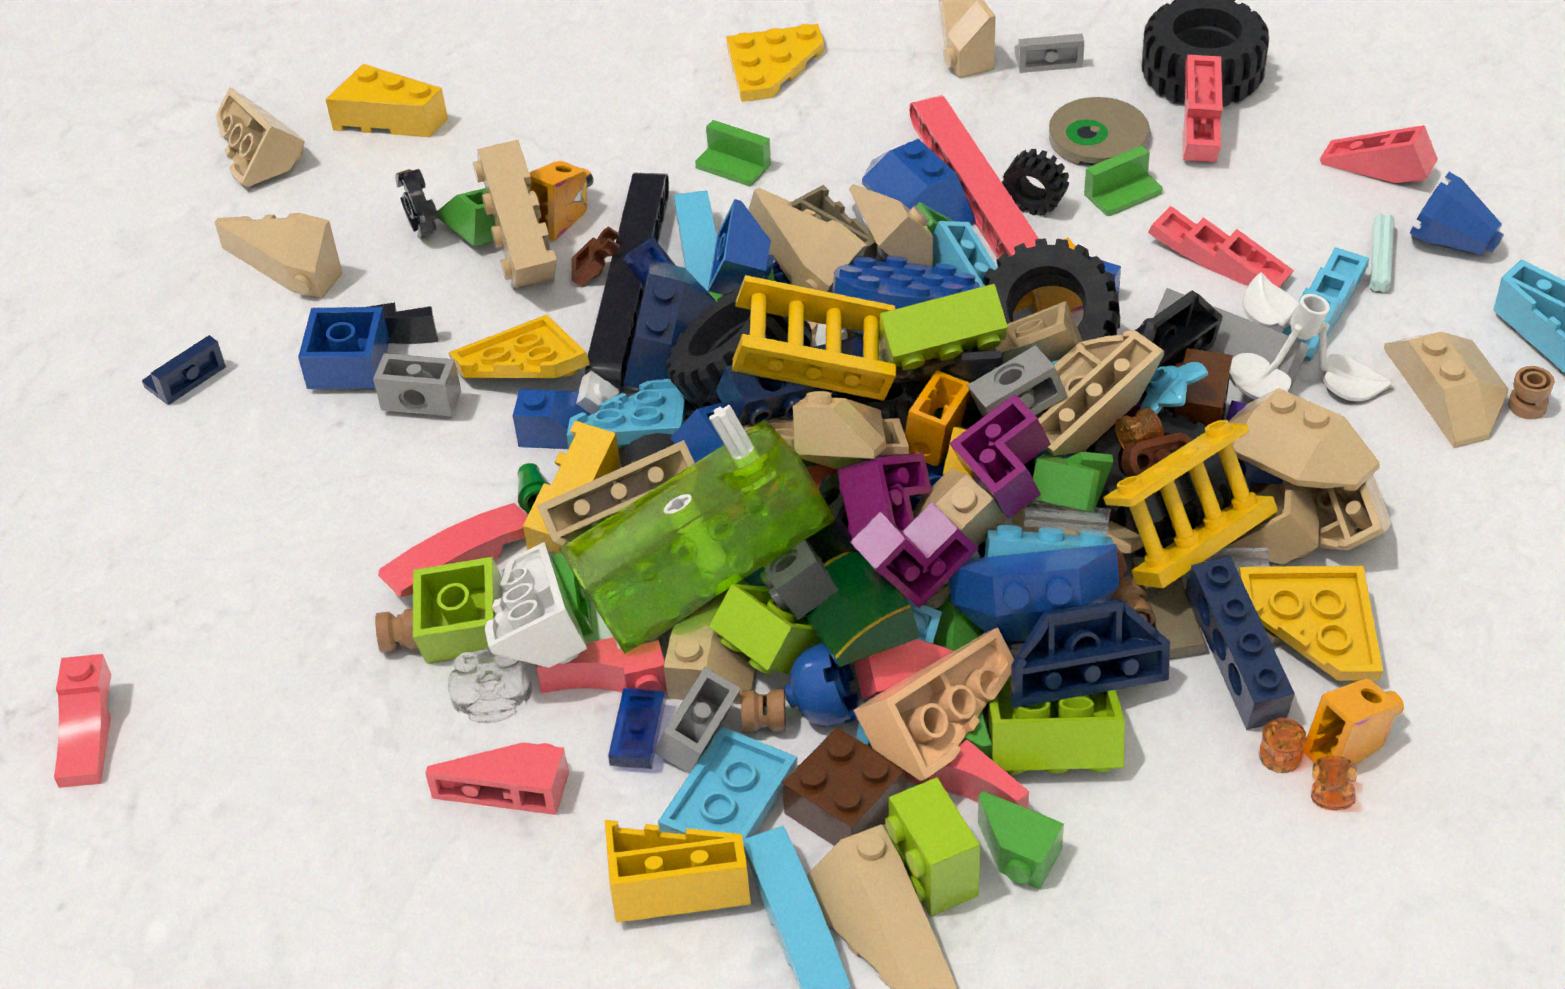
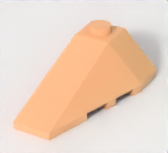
M992 629L881 692L856 708L854 712L875 751L918 780H925L956 758L961 750L959 747L960 743L968 732L974 731L980 722L978 719L979 715L987 703L996 698L1010 677L1011 664L1014 658L999 629Z

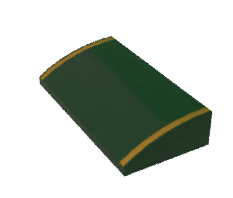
M857 549L840 553L823 563L838 591L803 617L838 667L920 638L914 612L910 604L888 580L871 566Z

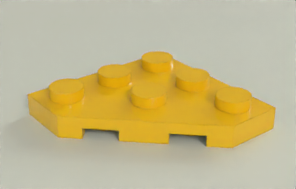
M801 24L797 27L772 28L767 31L742 32L737 35L726 36L727 49L741 102L773 98L780 92V85L786 80L792 81L806 68V62L812 57L818 58L824 52V41L818 24Z
M547 314L448 352L450 359H455L457 371L463 378H558L574 375L579 369L590 365L587 352Z
M1364 566L1239 567L1238 573L1265 628L1337 681H1359L1365 678L1369 680L1381 679L1383 667Z

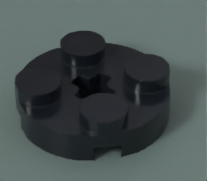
M407 169L396 173L397 188L404 186L405 192L403 197H400L412 230L414 232L418 231V238L433 234V231L436 230L435 220L438 219V213L433 200H426L422 189L426 188L420 169Z

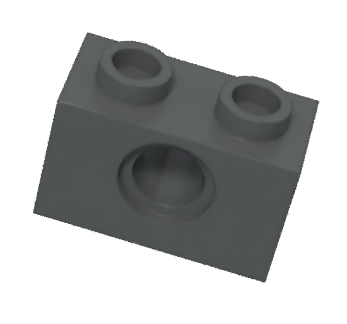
M799 528L758 556L765 569L760 573V576L770 589L768 592L772 599L783 611L789 607L798 620L838 591L821 558Z

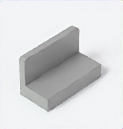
M1083 34L1019 39V44L1015 46L1014 50L1019 72L1083 68L1085 42Z

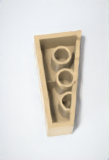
M519 140L479 148L478 161L473 162V168L477 182L484 181L487 194H482V200L486 214H493L496 226L491 227L496 248L501 246L503 248L505 259L500 260L505 280L511 279L514 289L555 280L557 258L554 249L550 250L549 233L545 222L539 224L538 221L541 218L539 202L536 193L529 189L531 177Z

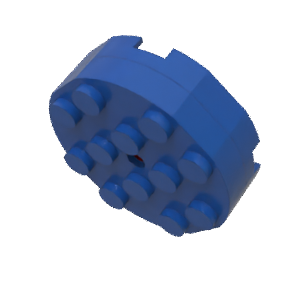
M887 256L886 262H876V259L871 257H855L854 263L842 265L835 269L832 293L894 305L895 309L976 289L980 287V284L975 281V275L957 273V267L950 264H936L935 267L907 263L908 259L901 256ZM851 330V331H854V332L863 334V332Z

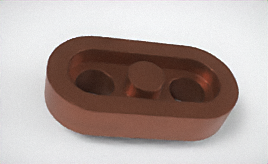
M1174 433L1130 444L1122 454L1121 463L1123 471L1127 477L1137 476L1169 456L1170 449L1175 452L1191 442L1192 439L1186 434ZM1137 457L1141 461V468L1138 466Z

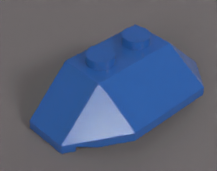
M920 139L908 142L873 159L862 177V184L868 190L901 201L910 210L921 202L955 222L975 224L974 214L957 174Z
M1116 544L968 559L949 578L951 603L985 633L998 628L1005 643L1026 641L1043 612L1106 602L1119 587Z

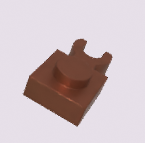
M609 226L606 227L597 239L591 238L571 258L573 282L583 287L589 280L601 274L605 266V259L608 256L614 255L620 248V245L614 242L619 237L617 231Z

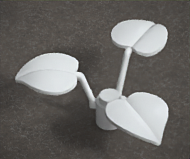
M1262 272L1248 285L1242 301L1243 310L1247 317L1253 322L1268 328L1275 327L1278 324L1281 328L1291 326L1292 332L1271 364L1262 356L1253 353H1241L1233 357L1230 380L1243 394L1256 400L1278 388L1288 392L1291 387V378L1277 368L1296 338L1308 340L1318 333L1319 368L1326 372L1323 381L1333 393L1346 400L1364 401L1390 387L1391 380L1351 357L1331 354L1326 358V332L1330 325L1324 322L1330 310V306L1324 298L1315 294H1305L1298 302L1290 294L1271 283Z

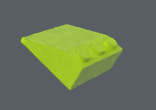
M995 284L880 313V357L885 362L896 364V368L902 366L903 370H911L922 366L925 360L940 357L941 360H949L957 357L966 349L978 347L979 350H987L1001 344V340H1005L1008 326Z
M1010 675L996 698L989 701L986 705L988 734L992 744L991 760L1010 775L1021 774L1026 770H1045L1049 773L1059 774L1065 773L1069 769H1089L1090 771L1101 773L1108 772L1112 768H1124L1125 719L1116 690L1014 708L1011 705Z

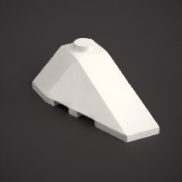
M543 542L509 559L500 583L503 589L502 597L494 600L492 606L495 617L488 620L484 628L488 647L492 654L548 668L558 663L564 664L574 660L587 647L546 543Z

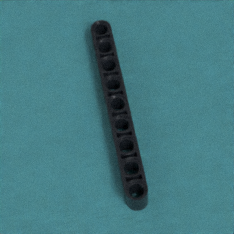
M634 172L632 174L618 230L619 237L616 239V243L620 245V248L612 255L588 352L590 365L585 367V375L593 371L619 391L625 390L622 386L650 259L655 260L668 203L669 177L667 173Z

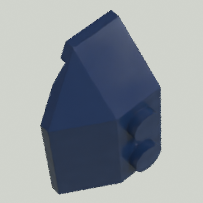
M650 259L622 388L639 392V385L646 381L669 378L666 364L671 347L676 345V339L680 333H684L687 325L693 319L702 314L701 311L707 306H712L716 303V300L686 268Z
M1121 599L1043 612L1011 664V705L1017 708L1169 680L1170 641Z

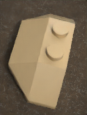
M1135 330L1123 332V335L1104 336L1079 342L1054 364L1068 396L1035 415L1051 443L1046 450L1054 456L1085 452L1139 402L1164 356V350Z
M1437 332L1385 343L1384 350L1453 448L1489 439L1509 389L1473 340L1445 332Z
M1280 388L1248 403L1228 421L1229 423L1247 424L1250 430L1232 442L1238 459L1296 486L1314 488L1343 487L1344 490L1356 491L1380 468L1377 458L1344 416Z
M1374 475L1366 480L1356 491L1344 490L1343 487H1312L1319 520L1318 548L1349 551L1385 533L1392 523Z
M683 440L537 505V508L553 543L608 564L677 533L665 514L664 508L671 500L680 495L689 494L693 498L701 476Z

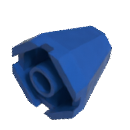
M1448 172L1445 178L1449 184L1446 185L1440 182L1416 219L1421 222L1420 229L1413 226L1409 232L1410 235L1424 243L1482 256L1486 250L1493 253L1504 236L1499 231L1502 223L1462 178Z

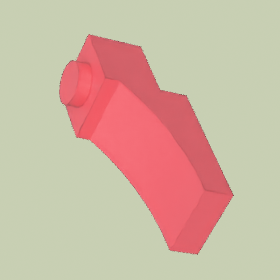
M1187 55L1185 62V109L1182 132L1183 160L1217 162L1221 148L1220 118L1223 111L1221 56Z
M615 637L585 643L587 649L580 652L574 660L568 663H558L550 668L535 664L541 693L567 689H604L626 693L628 699L631 700L640 697H650L667 691L663 668L665 661L659 640L618 649Z
M103 654L61 658L56 686L59 727L54 779L59 788L101 784L111 720L107 709L111 672Z
M968 740L959 745L961 750L953 761L927 779L920 781L906 772V780L911 784L917 783L919 785L937 777L946 792L963 796L977 803L978 797L983 790L1029 809V791Z

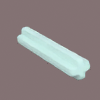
M1380 213L1375 217L1370 288L1374 292L1380 290L1384 293L1390 289L1394 217L1390 214L1383 215Z

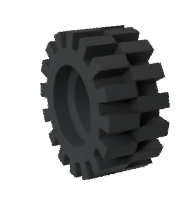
M1030 149L1028 153L1026 150L1022 151L1019 155L1017 154L1002 177L1004 178L1002 184L1010 196H1012L1014 202L1021 205L1020 211L1024 212L1028 208L1031 215H1035L1037 211H1039L1040 216L1045 215L1047 211L1049 213L1052 212L1069 187L1070 182H1067L1069 174L1068 172L1062 173L1065 166L1063 163L1057 165L1055 162L1058 158L1054 155L1050 159L1047 158V151L1041 150L1039 155H1037L1036 149ZM1026 176L1037 179L1043 184L1044 188L1033 185Z

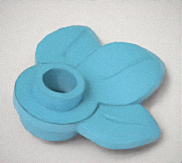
M1190 362L1178 368L1175 366L1157 368L1145 389L1147 395L1140 408L1142 417L1147 421H1151L1162 407L1183 406L1186 400L1187 385L1208 375L1206 367L1199 362Z

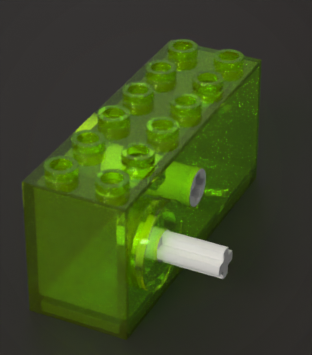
M727 405L723 409L721 407L714 410L715 414L711 415L709 419L723 441V446L559 548L624 654L730 588L731 584L741 581L834 521L835 518L799 454L765 420L745 431L731 405Z

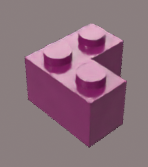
M1016 394L1012 395L949 443L963 468L980 487L994 498L1007 519L1041 495L1028 469L1024 465L1049 447L1051 443L1038 418Z
M924 453L877 457L837 469L840 480V492L844 499L849 522L848 529L852 540L879 512L884 514L895 526L903 531L914 520L910 498L932 493Z
M933 502L903 531L895 526L884 514L879 512L851 541L853 546L871 566L918 608L979 549Z

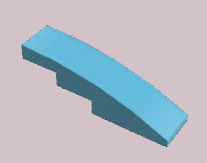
M708 191L675 194L674 202L685 268L708 291L717 238Z
M1337 247L1333 249L1325 267H1320L1310 288H1305L1302 296L1305 294H1315L1328 302L1330 310L1324 322L1330 326L1326 332V339L1345 310L1369 266L1368 257ZM1291 326L1284 328L1282 333L1290 335L1292 332ZM1319 333L1308 340L1296 338L1309 346L1304 359L1311 361L1319 350Z
M781 826L743 839L744 851L771 926L774 925L786 961L788 965L792 966L799 989H851L825 918L785 827Z

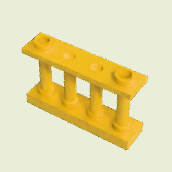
M745 275L735 307L751 310L750 335L742 334L733 357L732 371L885 400L896 377V364L879 361L880 313L895 310L894 305ZM766 313L788 317V343L765 338ZM804 320L826 325V350L803 346ZM842 328L863 332V357L841 353Z
M1219 420L1205 427V433L1141 474L1121 480L1117 483L1116 490L1103 497L1106 505L1129 507L1147 553L1144 558L1145 561L1131 570L1137 585L1156 588L1166 587L1190 571L1191 565L1202 563L1278 511L1273 496H1260L1249 492L1232 442L1250 431L1247 424L1229 423L1228 420ZM1217 452L1234 496L1231 500L1232 504L1222 511L1203 463L1204 460ZM1187 471L1190 473L1205 513L1203 523L1193 530L1174 482L1175 479ZM1158 490L1161 492L1176 532L1174 542L1164 549L1144 500Z

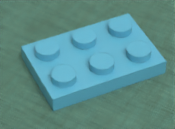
M721 727L658 820L660 832L685 834L686 829L689 828L742 834L743 839L754 836L782 793V782L798 767L797 756Z

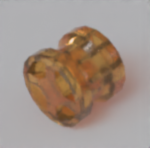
M1149 407L1138 410L1134 417L1123 416L1116 421V434L1124 450L1130 444L1164 436L1163 426L1158 415Z
M1276 718L1266 723L1262 730V742L1259 747V759L1262 764L1276 773H1288L1297 769L1302 762L1303 749L1306 744L1304 728L1298 722L1289 718Z
M1324 756L1317 759L1313 763L1312 777L1315 781L1311 787L1312 801L1317 806L1326 810L1337 811L1350 808L1356 801V789L1353 785L1357 779L1356 765L1351 760L1340 756Z

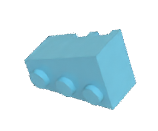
M1521 259L1501 277L1493 311L1565 373V280Z

